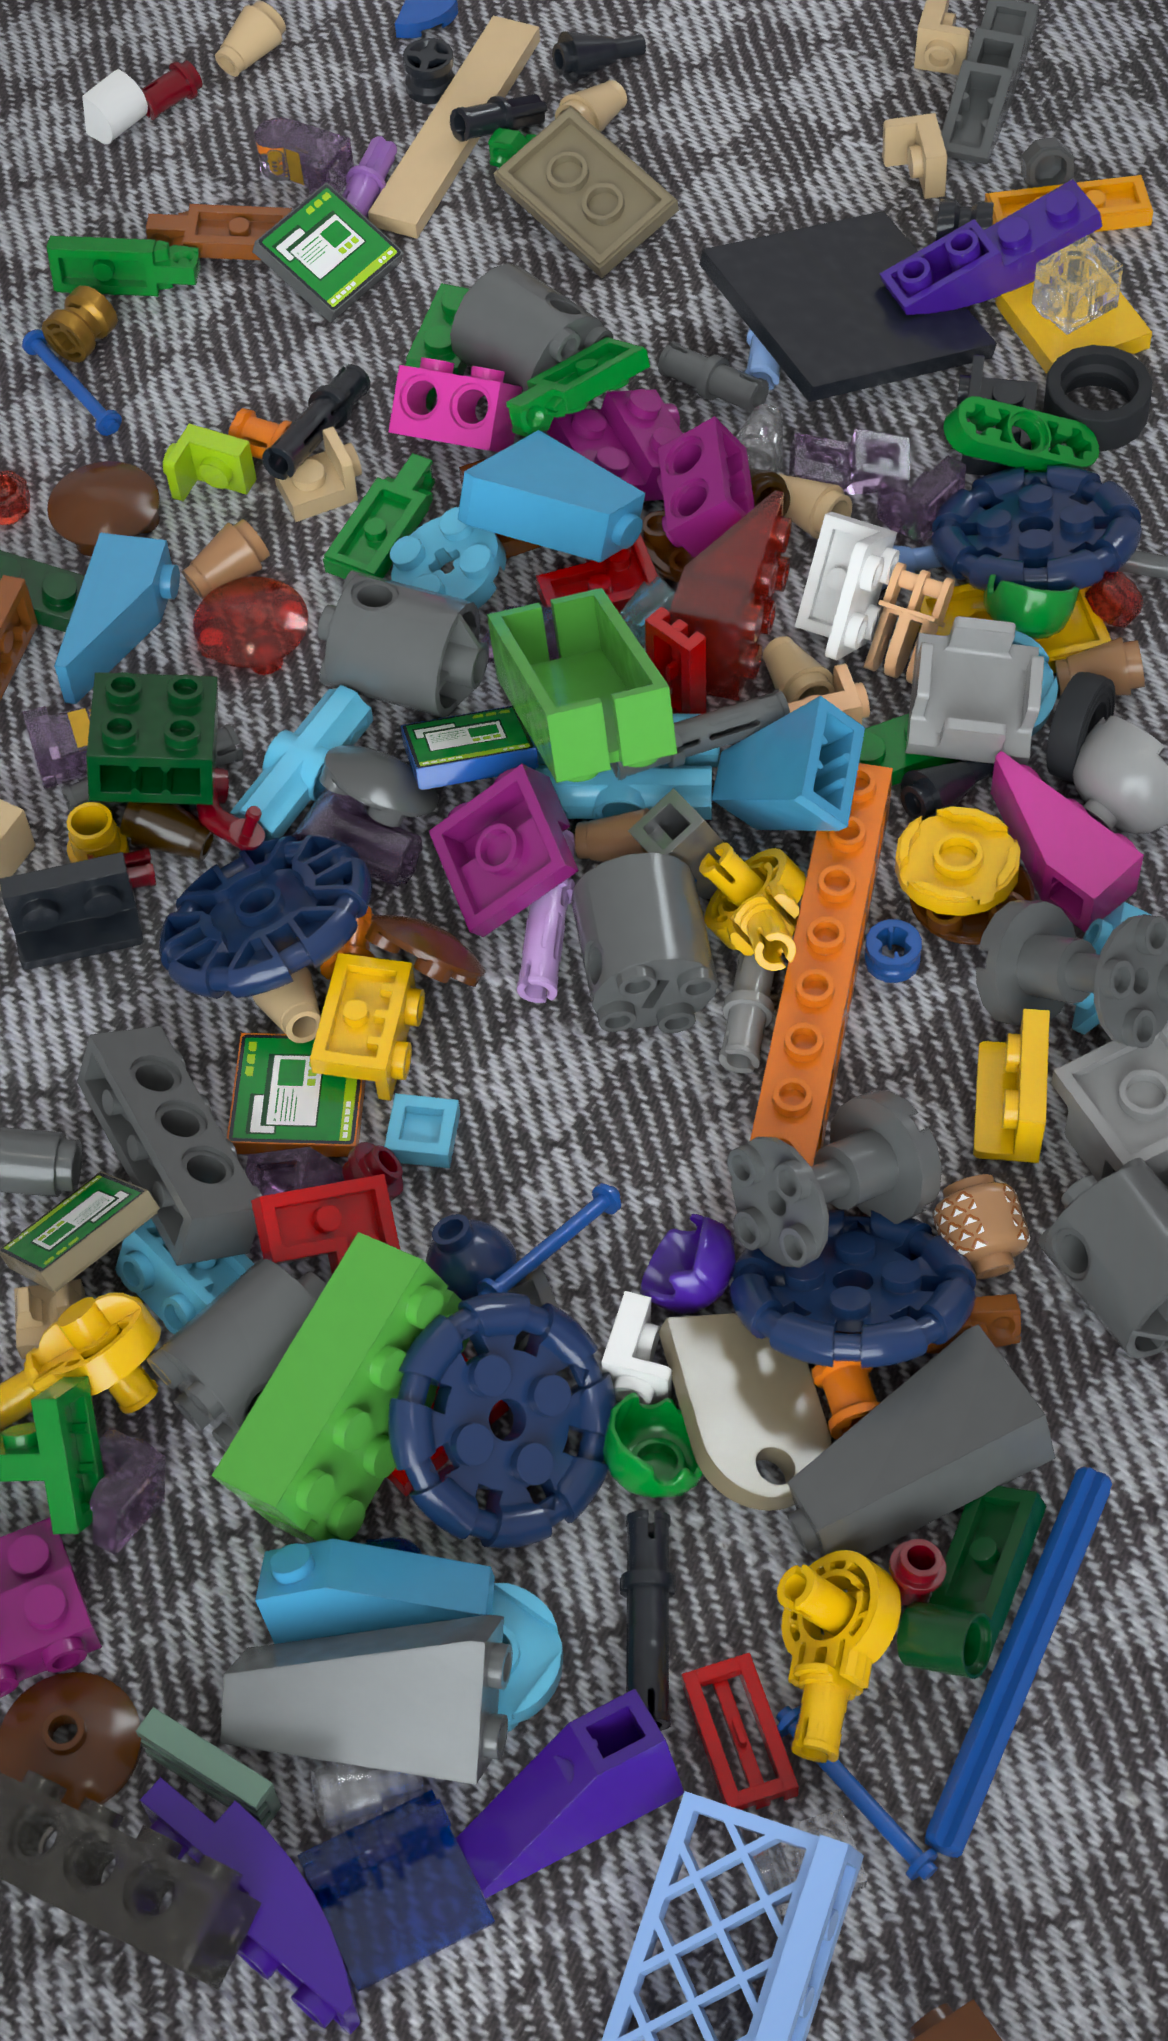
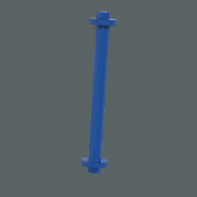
M35 329L28 332L22 341L23 350L29 355H38L93 415L96 419L95 428L101 435L108 436L116 433L122 422L119 413L115 410H106L47 346L48 342L42 330Z
M604 1183L598 1184L592 1190L593 1200L511 1268L495 1281L490 1278L481 1280L477 1285L478 1296L489 1293L508 1292L603 1212L611 1215L615 1214L621 1208L619 1191L614 1186Z
M786 1706L776 1715V1719L779 1721L777 1728L781 1737L790 1734L794 1738L801 1706H797L794 1709ZM827 1760L826 1763L816 1762L910 1865L906 1871V1876L911 1881L919 1876L926 1881L937 1871L938 1867L933 1862L938 1857V1853L933 1848L923 1852L839 1760L836 1762Z

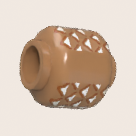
M989 1174L967 1177L944 1188L942 1192L944 1199L936 1205L933 1212V1220L938 1235H941L955 1250L970 1261L977 1279L993 1278L1015 1268L1013 1258L1022 1253L1030 1241L1029 1229L1015 1190L1006 1183L995 1182L994 1177Z

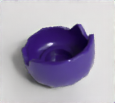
M691 1214L689 1218L696 1224V1230L682 1231L671 1229L665 1234L651 1257L642 1277L640 1287L641 1295L651 1297V1302L680 1315H693L715 1302L723 1295L735 1270V1247L731 1231L724 1224L699 1214Z

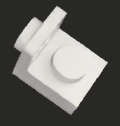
M628 1291L624 1292L601 1362L602 1373L610 1372L617 1401L620 1402L626 1395L635 1392L639 1397L640 1403L656 1404L665 1398H671L672 1370L667 1366L652 1362L659 1341L658 1331L660 1326L651 1324V1297Z

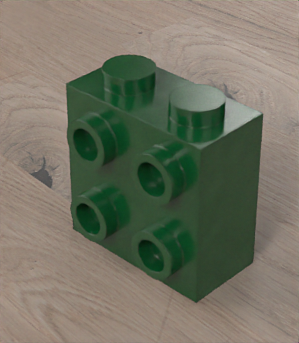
M95 672L86 754L89 801L213 805L218 732V677L187 674L159 675Z

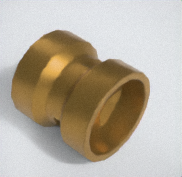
M81 285L67 296L64 303L65 308L52 312L42 324L43 335L54 351L63 358L78 363L84 361L92 353L96 345L95 340L106 337L116 327L118 322L116 311L105 296L89 286Z

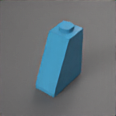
M537 430L464 472L457 520L468 526L596 562H602L618 551L631 547L638 539L643 527L641 513L645 493L547 434Z
M819 696L722 751L712 801L755 830L840 831L848 827L865 727L822 696Z

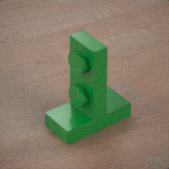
M88 1376L63 1377L31 1399L34 1422L14 1425L0 1432V1482L44 1481L53 1534H79L110 1509Z

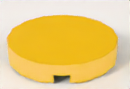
M951 806L937 809L936 816L928 817L923 821L922 816L909 823L898 838L895 873L901 889L917 905L938 914L967 916L988 911L1007 899L1018 882L1021 850L1017 840L1014 842V839L1008 834V827L998 817L976 808Z

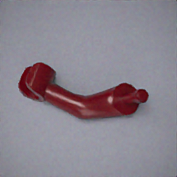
M215 768L213 805L197 804L199 820L211 833L240 850H255L265 839V832L257 823L261 818L262 812L259 807L251 806L246 811V818H238L224 810L220 804H225L228 796V771L222 768Z

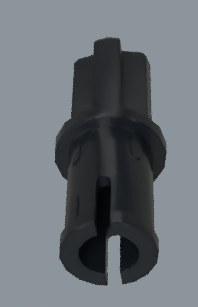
M537 94L511 99L493 96L484 104L453 109L450 115V128L456 140L464 142L472 138L493 135L498 128L519 130L539 126L545 122V112L548 111L546 102L541 101Z

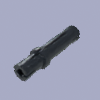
M348 364L346 368L343 366L328 385L318 387L310 395L308 407L290 424L274 444L264 451L262 462L270 475L281 480H286L288 476L291 478L298 467L323 441V429L332 426L335 429H339L347 423L352 415V407L362 396L369 392L371 387L369 376L361 367L354 364Z
M649 1509L630 1512L625 1517L627 1527V1572L623 1573L620 1578V1594L627 1598L626 1693L636 1689L660 1731L671 1727V1716L669 1715V1598L673 1597L676 1593V1576L669 1572V1527L671 1526V1517L663 1511L655 1510L654 1522L648 1524Z

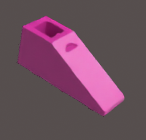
M1002 751L995 756L991 795L1005 825L1008 827L1011 837L1014 839V842L1016 840L1021 850L1020 857L1040 899L1062 908L1070 921L1086 933L1094 920L1105 918L1137 891L1144 855L1136 849L1127 837L1119 833H1113L1091 817L1079 802L1074 799L1065 798L1042 781L1037 772L1031 767L1019 764Z

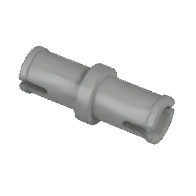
M741 952L738 953L733 991L725 997L723 1005V1015L727 1023L722 1049L719 1052V1062L727 1070L736 1073H750L754 1071V1067H759L764 1028L772 1022L774 1003L770 999L774 971L766 970L759 966L754 954L747 956Z

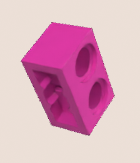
M421 357L420 368L399 365L389 433L500 452L514 443L515 433L512 432L513 427L506 402L521 394L523 388L503 383L504 371L472 366L470 377L453 374L454 363ZM435 387L437 403L429 413L426 407V397L430 389ZM485 395L488 401V411L484 419L479 422L476 417V405L479 399Z

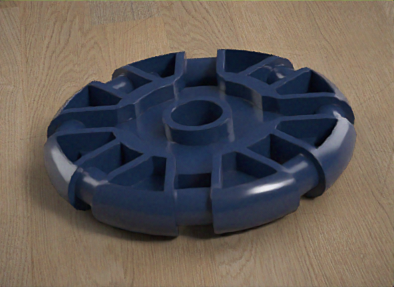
M1047 465V472L1025 473L1023 466L983 476L974 480L971 490L959 489L953 493L935 515L932 523L933 535L931 543L936 558L946 571L956 579H969L970 585L981 591H985L991 574L996 575L994 591L997 589L1000 581H1011L1019 585L1042 590L1064 591L1072 589L1074 586L1080 590L1100 582L1106 571L1111 573L1117 572L1125 565L1139 545L1142 534L1140 525L1142 518L1138 505L1129 493L1114 481L1101 483L1100 476L1097 473L1056 465Z
M307 835L303 841H297L293 836H285L264 841L255 850L239 851L240 857L222 868H219L217 864L211 867L181 894L176 901L177 911L166 916L159 940V952L162 965L168 970L170 978L181 988L203 997L218 999L225 992L230 991L234 997L243 998L262 994L293 982L291 975L311 963L315 969L322 965L353 936L358 926L355 918L363 917L370 903L372 892L371 876L367 864L359 858V854L355 849L344 842L322 835Z
M845 1209L828 1210V1241L819 1258L801 1268L782 1266L764 1255L759 1248L755 1250L745 1248L737 1258L732 1275L733 1281L730 1286V1295L733 1307L742 1324L756 1338H769L771 1347L788 1357L828 1367H834V1361L861 1362V1368L881 1367L923 1356L927 1352L929 1344L942 1345L946 1343L965 1325L972 1313L976 1300L974 1291L976 1277L972 1264L941 1235L934 1237L929 1224L914 1218L894 1224L871 1210V1217L845 1216ZM836 1331L862 1332V1334L836 1333Z
M506 1292L479 1295L461 1301L458 1305V1311L447 1318L443 1315H438L419 1333L406 1352V1356L398 1370L403 1373L397 1399L391 1398L389 1402L388 1430L391 1453L396 1469L405 1470L413 1487L409 1492V1496L417 1507L433 1523L460 1540L466 1539L470 1535L480 1538L482 1546L497 1549L518 1548L551 1537L553 1526L564 1519L567 1523H573L586 1510L606 1478L609 1469L604 1464L603 1448L610 1411L617 1404L615 1389L610 1372L602 1373L593 1355L598 1350L597 1345L582 1326L566 1312L550 1303H546L541 1307L530 1304L529 1297L523 1294ZM521 1331L530 1333L525 1352L513 1349L516 1336ZM469 1337L477 1355L465 1362L461 1353L463 1349L462 1341ZM567 1366L577 1383L571 1388L564 1378L555 1375ZM430 1384L439 1387L433 1409L425 1406ZM500 1400L507 1403L513 1413L512 1429L501 1440L493 1434L489 1424L490 1412L493 1406ZM569 1430L582 1433L577 1457L563 1453ZM443 1445L452 1465H448L437 1472L430 1457L436 1452L438 1447ZM541 1485L546 1498L534 1504L526 1487ZM477 1488L490 1490L485 1510L478 1508V1502L475 1498Z

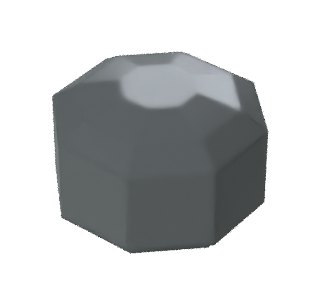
M1056 137L1037 139L1021 155V175L1032 188L1065 184L1074 177V156L1069 148Z

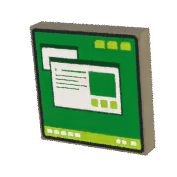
M100 1171L0 1248V1256L9 1269L53 1292L58 1291L156 1215L160 1207L147 1189Z

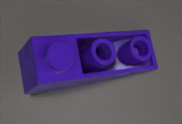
M636 1689L569 1722L455 1838L485 1899L684 1794V1789L666 1739Z

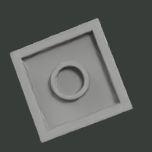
M955 617L951 632L947 636L919 633L915 650L905 753L994 764L995 756L1002 751L1019 764L1027 765L1030 759L1032 730L1039 715L1041 705L1044 657L1039 656V647L1012 644L1016 624L1012 622L971 617Z
M1167 1021L1163 1030L1155 1036L1153 1043L1149 1047L1137 1048L1111 1041L1053 1070L1051 1084L1068 1107L1064 1131L1065 1137L1098 1182L1111 1175L1113 1169L1117 1172L1127 1162L1135 1158H1142L1165 1185L1168 1184Z

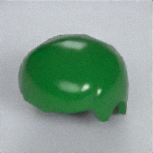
M991 574L989 576L983 598L985 609L993 620L1012 622L1016 624V631L1022 632L1032 639L1049 638L1059 633L1066 626L1075 607L1079 592L1078 587L1074 586L1072 589L1064 591L1034 589L1011 581H1000L997 589L994 591L996 575Z
M634 1392L626 1395L611 1409L606 1428L603 1454L611 1476L625 1490L642 1497L667 1498L681 1496L698 1484L704 1474L694 1457L682 1412L680 1409H676L672 1399L665 1398L651 1405L642 1404L639 1402L637 1393Z

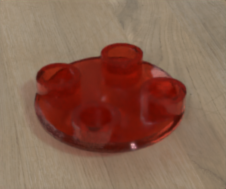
M245 577L217 587L202 600L194 615L193 630L198 651L202 656L232 667L251 668L257 674L266 675L278 671L283 665V658L295 650L301 643L308 628L309 615L303 598L291 586L267 577Z

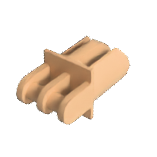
M897 562L883 601L880 600L878 603L883 606V610L863 668L876 671L880 667L898 617L884 663L885 675L898 678L908 662L920 625L922 627L919 633L936 635L938 626L944 628L945 623L943 620L953 594L955 579L947 577L944 582L930 578V571L921 570L920 574L907 571L906 564ZM901 588L913 591L907 608L895 605ZM925 595L937 599L932 616L919 613ZM916 644L906 672V680L911 684Z

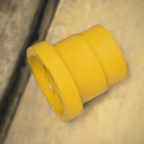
M87 802L78 805L69 813L67 817V828L69 831L67 854L70 863L87 860V854L93 853L94 858L120 852H129L126 836L121 834L111 811L105 805L97 802Z

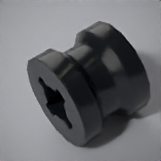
M423 38L412 42L403 51V66L408 73L405 80L406 92L414 101L422 104H437L451 83L455 74L452 71L454 63L453 50L449 44L436 38Z

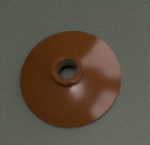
M68 1672L53 1675L28 1688L12 1704L0 1727V1771L10 1790L17 1798L31 1808L55 1815H71L86 1812L110 1800L128 1782L141 1754L142 1738L136 1733L141 1721L133 1702L112 1681L99 1675L85 1672ZM65 1724L77 1726L76 1735L69 1742L56 1743L53 1741V1734L59 1727Z

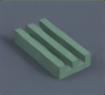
M153 1707L137 1728L136 1733L142 1738L141 1744L147 1748L145 1752L148 1757L228 1808L236 1800L265 1829L282 1807L271 1781Z

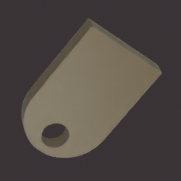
M736 1313L666 1318L658 1333L668 1367L672 1370L671 1378L692 1451L706 1479L724 1496L749 1508L771 1511L795 1505L788 1481L831 1445L829 1429L808 1363L775 1351L767 1337L763 1339L756 1338L742 1324ZM766 1460L777 1465L785 1476L786 1484L776 1485L766 1481L759 1474L756 1468V1461Z

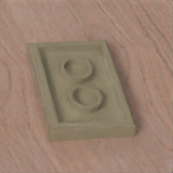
M571 106L493 173L498 186L601 278L608 274L679 211L676 198Z

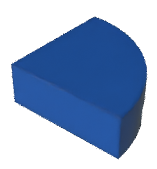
M405 0L395 22L396 37L419 38L422 36L421 31L433 28L439 24H442V28L446 27L458 14L457 0Z

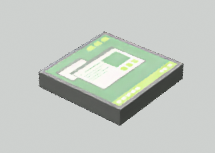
M327 182L258 238L254 243L252 251L330 323L398 266L404 255V252Z

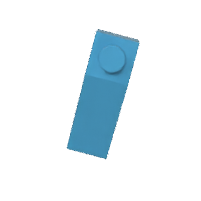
M107 533L99 534L54 665L65 703L77 704L93 688L95 672L109 673L162 621L168 599L176 598L180 584L179 567L171 562L167 540Z
M328 1539L306 1544L295 1543L280 1549L265 1551L255 1601L274 1644L491 1615L495 1576L491 1566L338 1539Z

